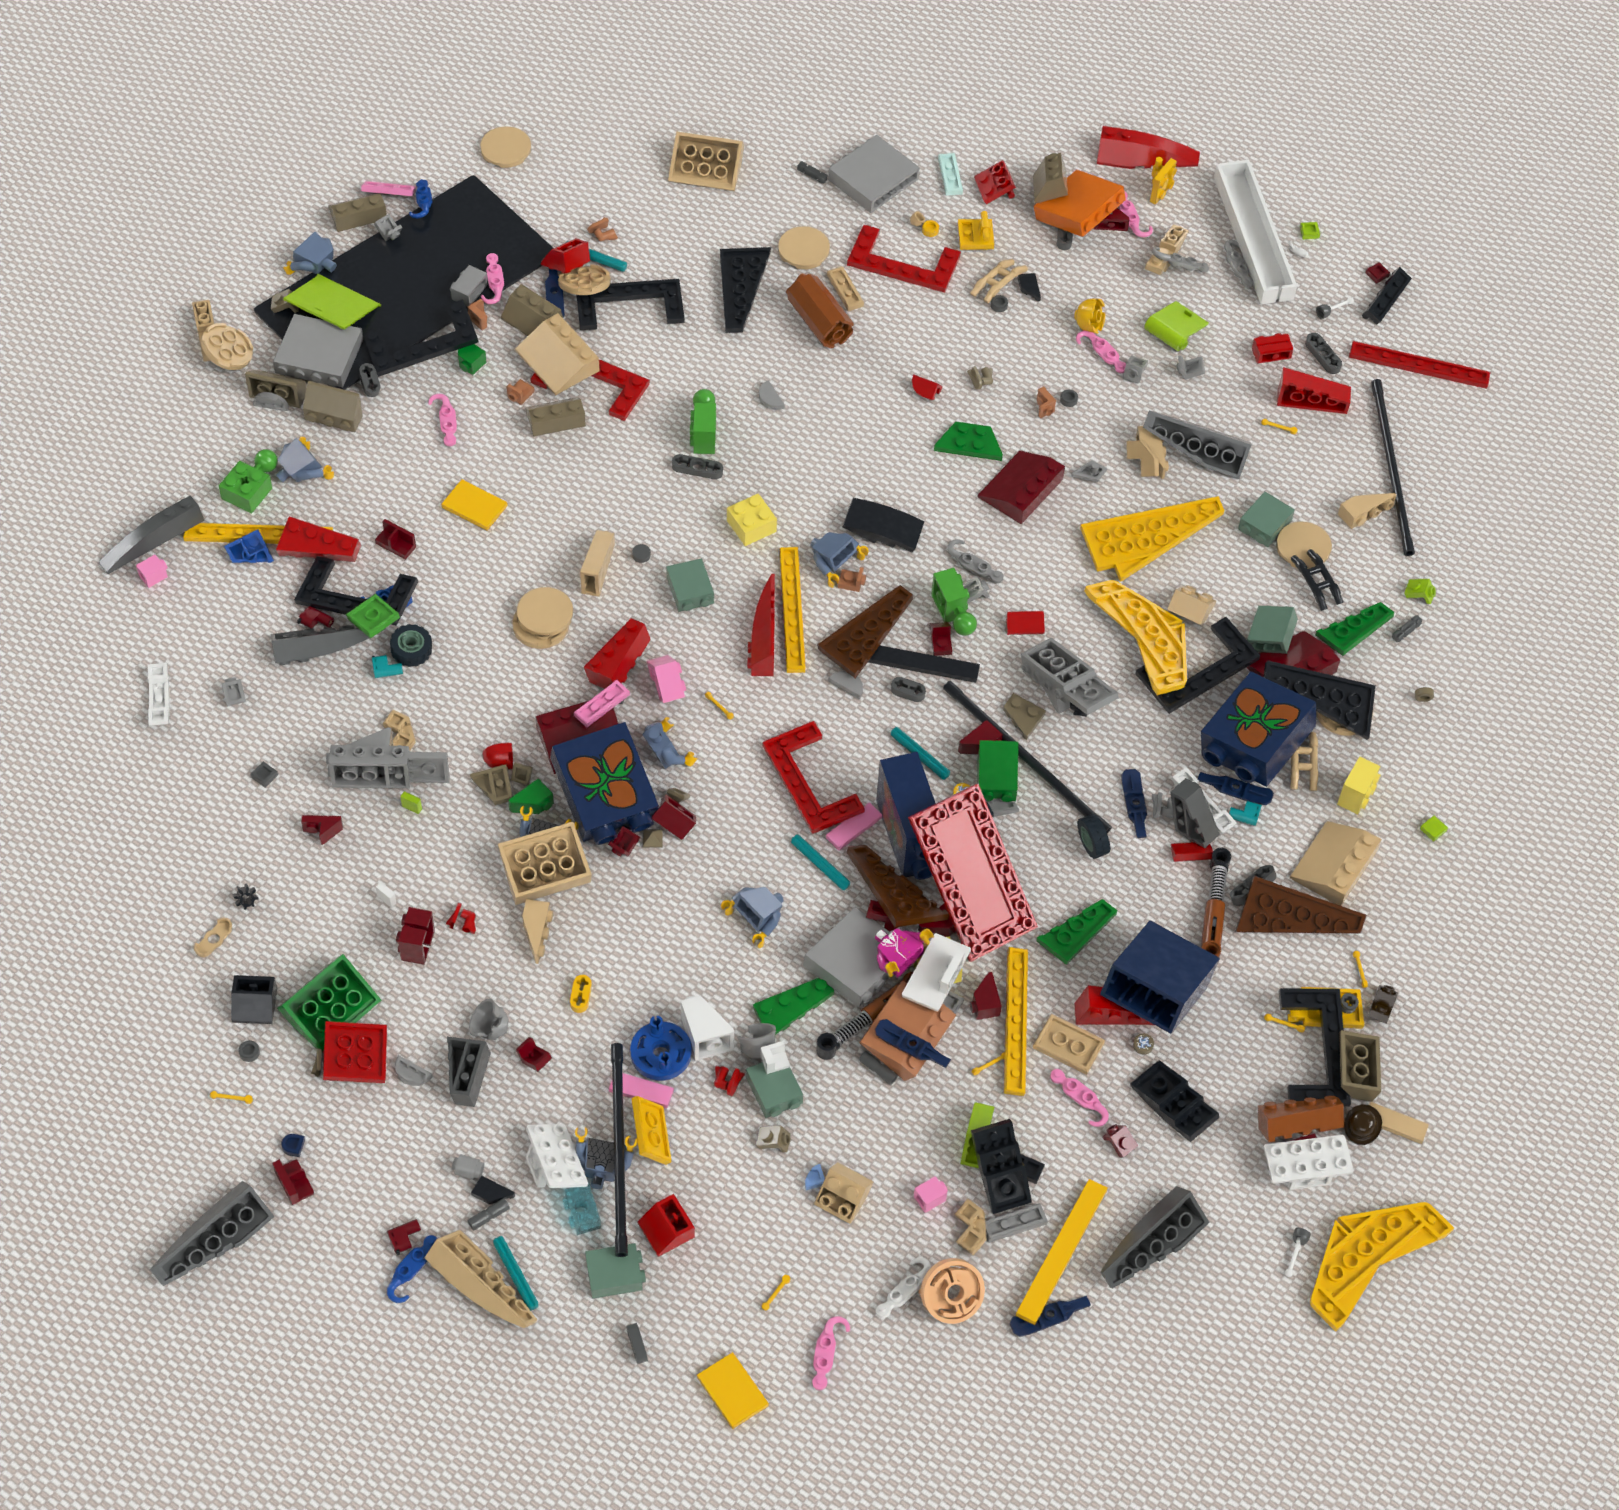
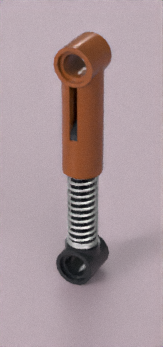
M1226 848L1215 849L1209 865L1212 872L1201 942L1202 949L1217 957H1220L1222 951L1221 943L1225 915V903L1223 901L1226 874L1232 858L1230 851ZM1212 930H1214L1213 940H1211Z
M913 972L906 973L902 981L908 983ZM899 983L862 1008L861 1014L852 1018V1020L838 1028L835 1032L821 1034L817 1039L816 1052L818 1057L823 1060L832 1059L836 1055V1051L844 1044V1041L847 1042V1040L858 1034V1031L861 1032V1030L871 1025ZM823 1045H830L831 1047L824 1048Z

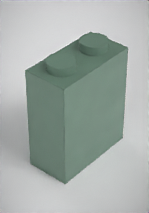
M1264 491L1240 518L1238 529L1255 539L1258 543L1269 547L1278 537L1280 531L1292 521L1295 509Z
M702 558L666 566L667 580L678 612L690 611L694 608L707 607L714 604V591Z
M1258 605L1247 641L1257 652L1287 654L1298 621L1294 607Z
M763 1062L746 1068V1079L765 1118L770 1116L776 1117L783 1111L788 1109L794 1110L803 1104V1093L790 1067L769 1074L766 1073Z
M636 1243L628 1244V1256L626 1257L615 1256V1246L585 1251L592 1299L643 1290L642 1283L646 1282L644 1269L640 1270L639 1263H643L641 1250L636 1249Z

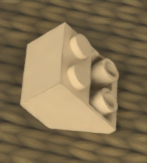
M1186 585L1175 590L1167 610L1201 625L1205 623L1216 604V600L1212 599V595L1204 592L1200 594L1196 592V588Z
M837 1162L829 1168L814 1205L851 1224L865 1202L874 1181Z

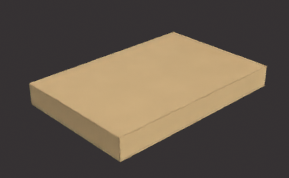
M1051 1014L1033 1044V1049L1087 1075L1103 1048L1105 1040Z

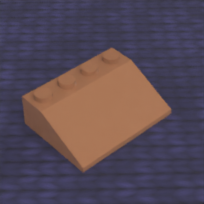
M901 981L859 1043L901 1079L907 1081L916 1077L926 1060H919L877 1037L875 1028L880 1020L888 1019L898 1027L930 1042L933 1048H935L956 1017V1014L944 1004L936 1012L903 998L902 992L907 983ZM914 1041L909 1042L910 1046H915L917 1044Z

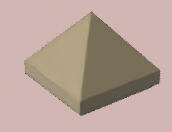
M514 762L510 780L528 786L533 767Z
M677 788L667 790L668 796L678 803L689 799L691 796Z
M663 829L643 830V848H663Z

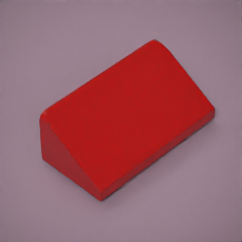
M1044 611L1007 612V635L1045 634Z
M1195 842L1171 844L1173 862L1211 860L1213 853L1211 844L1206 848Z

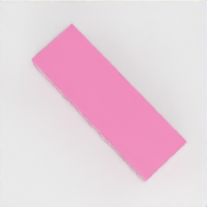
M365 181L361 185V191L413 196L415 186Z
M616 680L576 710L574 716L585 727H589L630 695V691Z
M870 802L864 806V813L845 820L826 835V839L836 849L840 851L882 819V814Z
M623 1073V1096L629 1098L639 1096L664 1108H668L674 1088ZM611 1081L609 1092L613 1093V1085Z

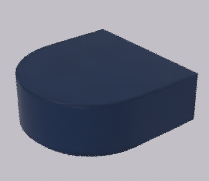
M298 1134L286 1135L281 1142L283 1152L289 1156L300 1158L305 1136Z

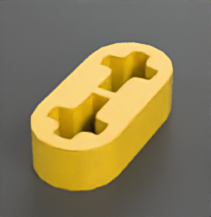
M579 975L573 982L570 1007L576 1013L585 1012L589 1005L592 983L587 975ZM582 982H585L586 985H584L583 991H580V985ZM579 997H582L580 1006L576 1005Z

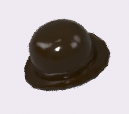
M1361 1104L1353 1107L1348 1112L1344 1122L1345 1134L1349 1140L1357 1145L1372 1143L1379 1136L1383 1122L1380 1113L1370 1105Z

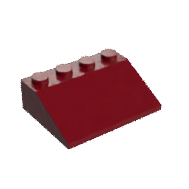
M1019 451L977 497L1022 524L1063 480L1065 466L1051 457Z
M1302 631L1292 636L1287 654L1261 652L1259 653L1260 660L1248 666L1247 669L1263 677L1265 663L1268 660L1333 675L1338 670L1340 659L1328 645L1306 631Z
M588 701L535 716L536 729L554 774L556 772L550 759L552 746L619 724L614 708L589 727H585L574 716V712Z

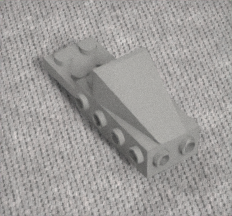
M1049 638L1021 653L1023 664L1021 668L1023 672L1032 677L1036 683L1042 685L1056 712L1059 714L1070 708V702L1089 715L1119 698L1116 690L1097 677L1095 669L1053 638Z
M385 728L347 745H331L330 753H326V764H329L328 777H331L332 787L410 788V782L449 783L450 780L448 755L446 752H409V746H393L391 728Z

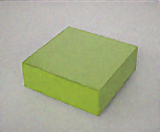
M1317 222L1300 223L1302 239L1320 238Z
M403 792L400 796L402 807L419 814L422 810L421 799L410 793Z
M1434 815L1421 825L1420 830L1434 842L1447 832L1448 827Z

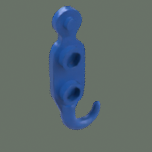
M423 179L416 183V200L418 207L422 211L417 214L409 212L412 218L426 216L433 202L428 181Z
M427 1236L424 1239L423 1246L411 1250L396 1267L392 1281L387 1287V1296L392 1302L403 1303L409 1299V1295L402 1298L396 1297L394 1291L398 1286L410 1281L426 1264L425 1256L436 1239H438L436 1236Z

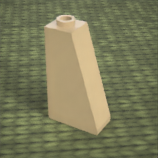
M596 530L580 571L581 594L600 597L615 546L614 533Z

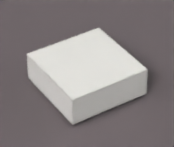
M380 882L376 886L377 896L392 908L397 904L395 893Z

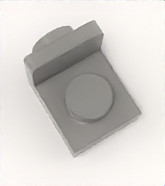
M1131 355L1126 363L1123 379L1139 383L1142 373L1147 367L1148 360Z
M978 576L962 584L969 592L970 597L967 604L982 595L986 598L990 597L987 591L989 590L988 584L985 580L981 581Z
M236 677L225 679V683H222V688L227 706L246 702L241 679L236 680Z

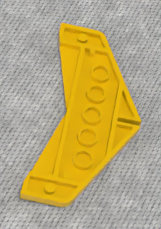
M1115 580L1086 586L1084 592L1088 598L1136 638L1152 689L1156 695L1184 688L1187 682L1185 623L1182 624L1183 620Z
M1427 1202L1338 1217L1337 1221L1335 1220L1311 1295V1307L1336 1332L1346 1322L1380 1265L1447 1237L1454 1230V1227Z

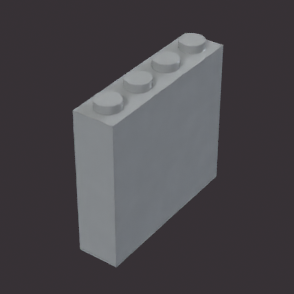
M875 135L860 147H856L853 152L845 155L836 164H832L829 168L828 180L872 213L919 179L920 167L880 136Z
M294 314L273 360L275 373L343 388L363 342L362 328L349 326L344 330L325 320Z
M854 907L805 954L803 966L820 979L825 980L834 990L859 1007L863 1002L867 1003L876 990L879 991L884 986L888 978L895 976L893 974L892 977H889L888 973L881 971L877 961V946L880 943L875 940V935L880 930L885 931L888 935L890 932L873 919L866 918L865 913Z

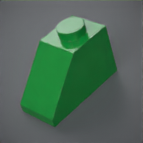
M475 344L458 349L459 367L464 372L474 375L487 363L486 351Z
M538 778L508 800L509 810L512 813H520L521 807L524 806V813L529 814V809L532 807L533 814H540L544 810H549L554 804L553 793Z

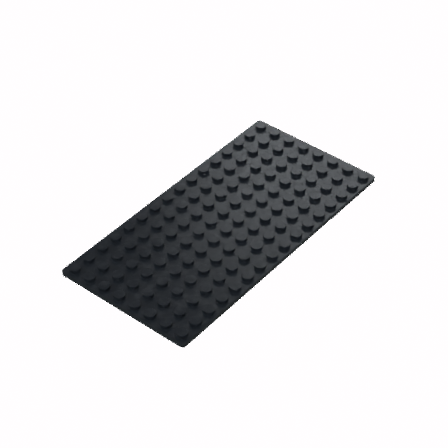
M474 175L432 199L433 202L426 216L412 218L407 214L396 221L397 226H402L400 236L392 240L390 238L385 241L380 232L333 259L332 261L337 264L333 272H329L324 268L318 273L381 304V307L378 306L350 326L362 328V334L379 328L389 354L419 344L452 323L446 305L456 301L452 300L450 287L469 265L486 272L487 267L490 265L486 261V256L490 253L497 254V264L502 268L504 278L503 290L540 268L542 266L541 261L553 249L546 240ZM419 207L416 210L412 211V213H420L422 209ZM312 272L282 291L290 289L293 292L315 278L317 274ZM489 284L474 302L481 299V295H484L486 299L495 296L494 292L489 288ZM272 297L254 308V313L282 340L294 314L323 320L301 308L296 313L290 308L274 313L271 310ZM364 337L343 388L331 387L346 390L360 381L359 369L362 364L369 363L374 366ZM364 370V373H366L368 376L370 372Z

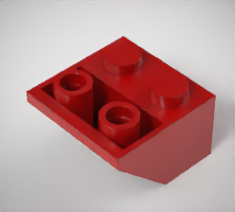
M575 238L553 248L541 261V265L552 270L561 271V273H569L575 268L582 267L583 264L590 262L588 242Z
M674 1194L655 1203L637 1221L657 1257L695 1238V1227Z

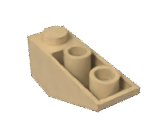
M1138 426L1136 441L1144 440L1151 452L1156 454L1159 460V476L1161 479H1164L1165 472L1169 469L1168 461H1165L1166 447L1162 445L1164 440L1152 434L1143 426Z
M1396 494L1354 496L1341 503L1338 515L1353 529L1356 526L1363 525L1370 518H1376L1381 512L1390 510L1395 504Z
M526 899L522 915L523 927L535 963L539 964L540 957H543L545 953L543 942L549 936L547 925L548 922H552L553 911L550 910L549 902Z

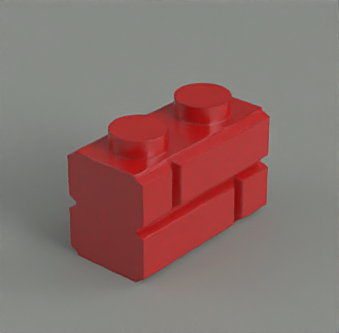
M1277 333L1273 336L1254 338L1252 351L1257 364L1291 359L1293 345L1288 333Z

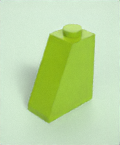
M974 1102L960 1164L979 1168L971 1130L991 1124L994 1106Z

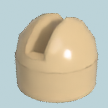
M916 211L910 217V222L918 227L925 222V217L921 212Z

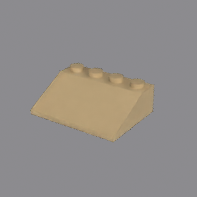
M676 131L668 182L735 191L744 152L743 141Z
M559 313L544 320L515 348L520 357L555 395L599 372V357Z
M1327 821L1290 875V879L1329 901L1342 906L1378 851L1382 839L1363 829Z
M574 822L498 844L515 905L525 903L526 899H538L591 882L592 874Z

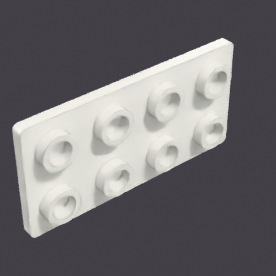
M935 933V937L931 939L930 944L902 992V997L938 1012L969 956L971 948Z
M527 1125L526 1131L531 1144L526 1160L537 1188L545 1187L546 1183L549 1188L587 1187V1178L566 1125Z
M1344 1135L1264 1145L1272 1183L1288 1182L1289 1190L1330 1185L1333 1176L1349 1175L1354 1172Z

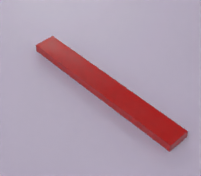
M1356 341L1352 342L1349 358L1485 389L1488 387L1491 373L1485 370Z

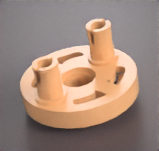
M949 1258L936 1263L928 1270L918 1293L921 1294L919 1296L925 1309L934 1318L944 1323L955 1324L969 1319L977 1312L983 1302L985 1286L980 1272L973 1265L962 1259ZM953 1285H959V1294L955 1298L949 1299V1288Z

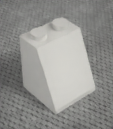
M701 995L696 997L689 996L681 1000V1021L691 1041L695 1061L734 1050V1029Z

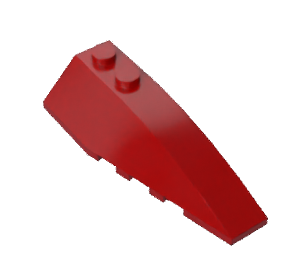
M1103 126L1097 164L1135 169L1136 166L1151 168V166L1155 165L1156 158L1161 157L1163 159L1162 166H1165L1170 158L1177 161L1176 167H1196L1199 163L1200 152L1184 144L1154 134Z
M775 574L770 575L760 596L754 616L752 641L748 642V653H751V657L747 658V669H751V676L774 677Z

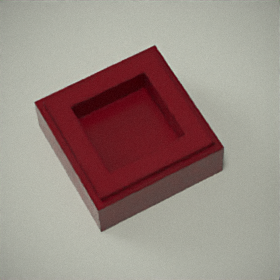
M1380 262L1367 268L1365 272L1376 284L1390 276V272Z

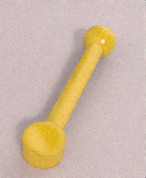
M1262 419L1261 421L1262 425L1290 431L1293 435L1298 431L1296 427L1289 428L1269 422L1267 419Z
M709 691L705 693V697L727 715V719L731 720L734 718V714L728 712L712 697Z
M1354 951L1353 957L1356 958L1362 987L1367 988L1368 983L1359 958L1360 952Z
M1268 1013L1264 1016L1266 1021H1274L1292 1027L1301 1033L1305 1031V1026L1295 1025L1280 1020Z
M1005 1052L979 1068L975 1067L971 1072L973 1075H977L983 1069L1002 1059L1005 1060Z
M216 1091L210 1093L212 1099L218 1097L245 1101L246 1104L253 1102L251 1095L242 1097L219 1094Z
M789 1275L782 1277V1282L767 1302L762 1303L761 1307L763 1310H768L770 1303L783 1286L790 1283Z

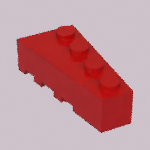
M1283 367L1278 386L1277 406L1342 414L1348 413L1351 400V386Z
M289 516L276 551L279 556L310 557L314 559L319 556L336 561L355 562L361 548V543L357 538Z
M630 618L584 666L590 683L603 689L616 680L620 683H625L628 678L627 673L630 669L634 668L636 665L635 660L642 655L651 640L645 623Z
M1088 985L1074 1003L1076 1025H1154L1101 996L1100 993L1103 987Z

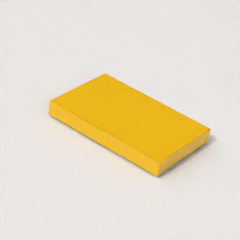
M461 479L442 502L441 506L443 509L488 531L508 504L506 501Z
M639 1096L631 1098L639 1155L665 1165L671 1163L664 1107Z
M733 1352L697 1374V1379L732 1429L769 1406L768 1401Z

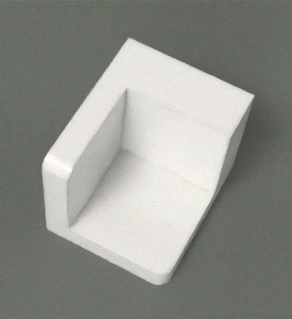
M784 1041L761 1047L760 1057L767 1074L790 1067L785 1053Z

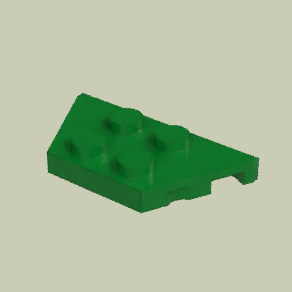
M955 421L934 445V451L997 461H1002L1003 458L1002 451L991 426Z

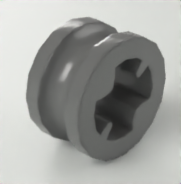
M1346 993L1341 997L1342 1012L1347 1014L1353 1013L1359 1004L1358 998L1354 994Z

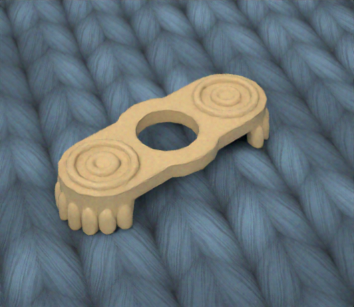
M225 917L223 919L220 918V920L217 919V925L205 934L199 944L195 943L194 951L198 956L207 957L223 944L224 939L232 931L231 920ZM211 935H218L220 937L219 941L214 944L210 943L208 938Z

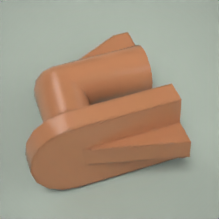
M605 217L591 224L587 229L590 234L594 233L601 242L618 239L614 229L602 233L601 229L608 227L609 222L608 218Z

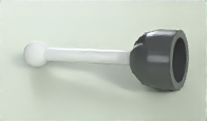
M1349 297L1346 301L1331 307L1327 304L1319 305L1316 307L1317 316L1320 319H1324L1331 314V310L1345 304H1352L1354 299Z
M1295 1228L1293 1241L1296 1243L1290 1265L1285 1270L1287 1277L1293 1275L1292 1269L1300 1245L1307 1244L1310 1239L1311 1233L1306 1229Z

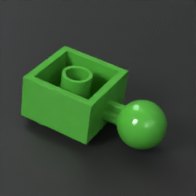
M700 389L693 396L694 410H691L690 446H693V454H715L716 399L714 394L708 389Z
M269 449L260 450L255 455L254 467L241 461L234 466L219 484L222 500L251 514L272 490L270 475L264 472L273 471L278 464V458Z
M955 568L933 573L931 596L943 621L948 623L953 621L954 630L959 635H971L976 630L977 620L974 615L966 612L968 609L967 601L970 596L967 588H964L962 585L961 575L957 574Z

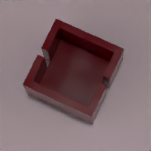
M408 907L407 914H403L402 930L398 931L396 936V943L399 944L398 952L400 953L401 961L425 965L429 948L423 947V945L431 946L435 933L432 911Z

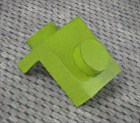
M1409 579L1404 594L1406 598H1424L1427 604H1431L1433 597L1436 595V589L1430 579Z

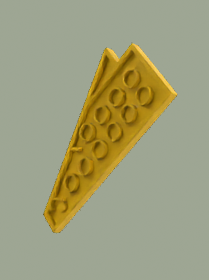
M1219 496L1084 523L1081 524L1080 529L1097 572L1115 568L1119 581H1123L1222 516L1224 508Z

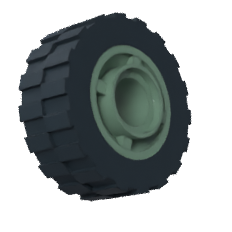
M416 624L400 626L391 635L390 651L392 657L397 663H402L403 666L416 667L424 664L432 653L431 635H429V632L424 627Z
M1093 813L1078 819V833L1089 856L1096 859L1109 854L1111 850L1110 841L1100 818Z

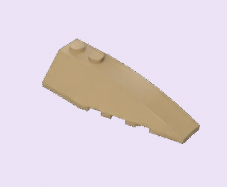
M461 1230L436 1239L425 1259L432 1268L445 1277L448 1283L452 1284L466 1297L485 1310L522 1328L536 1323L537 1318L523 1300H517L515 1297L516 1291L512 1286H506L503 1282L504 1276L502 1273L492 1268V1260Z

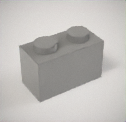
M469 265L450 287L452 300L459 301L463 299L465 306H470L488 285L487 273Z

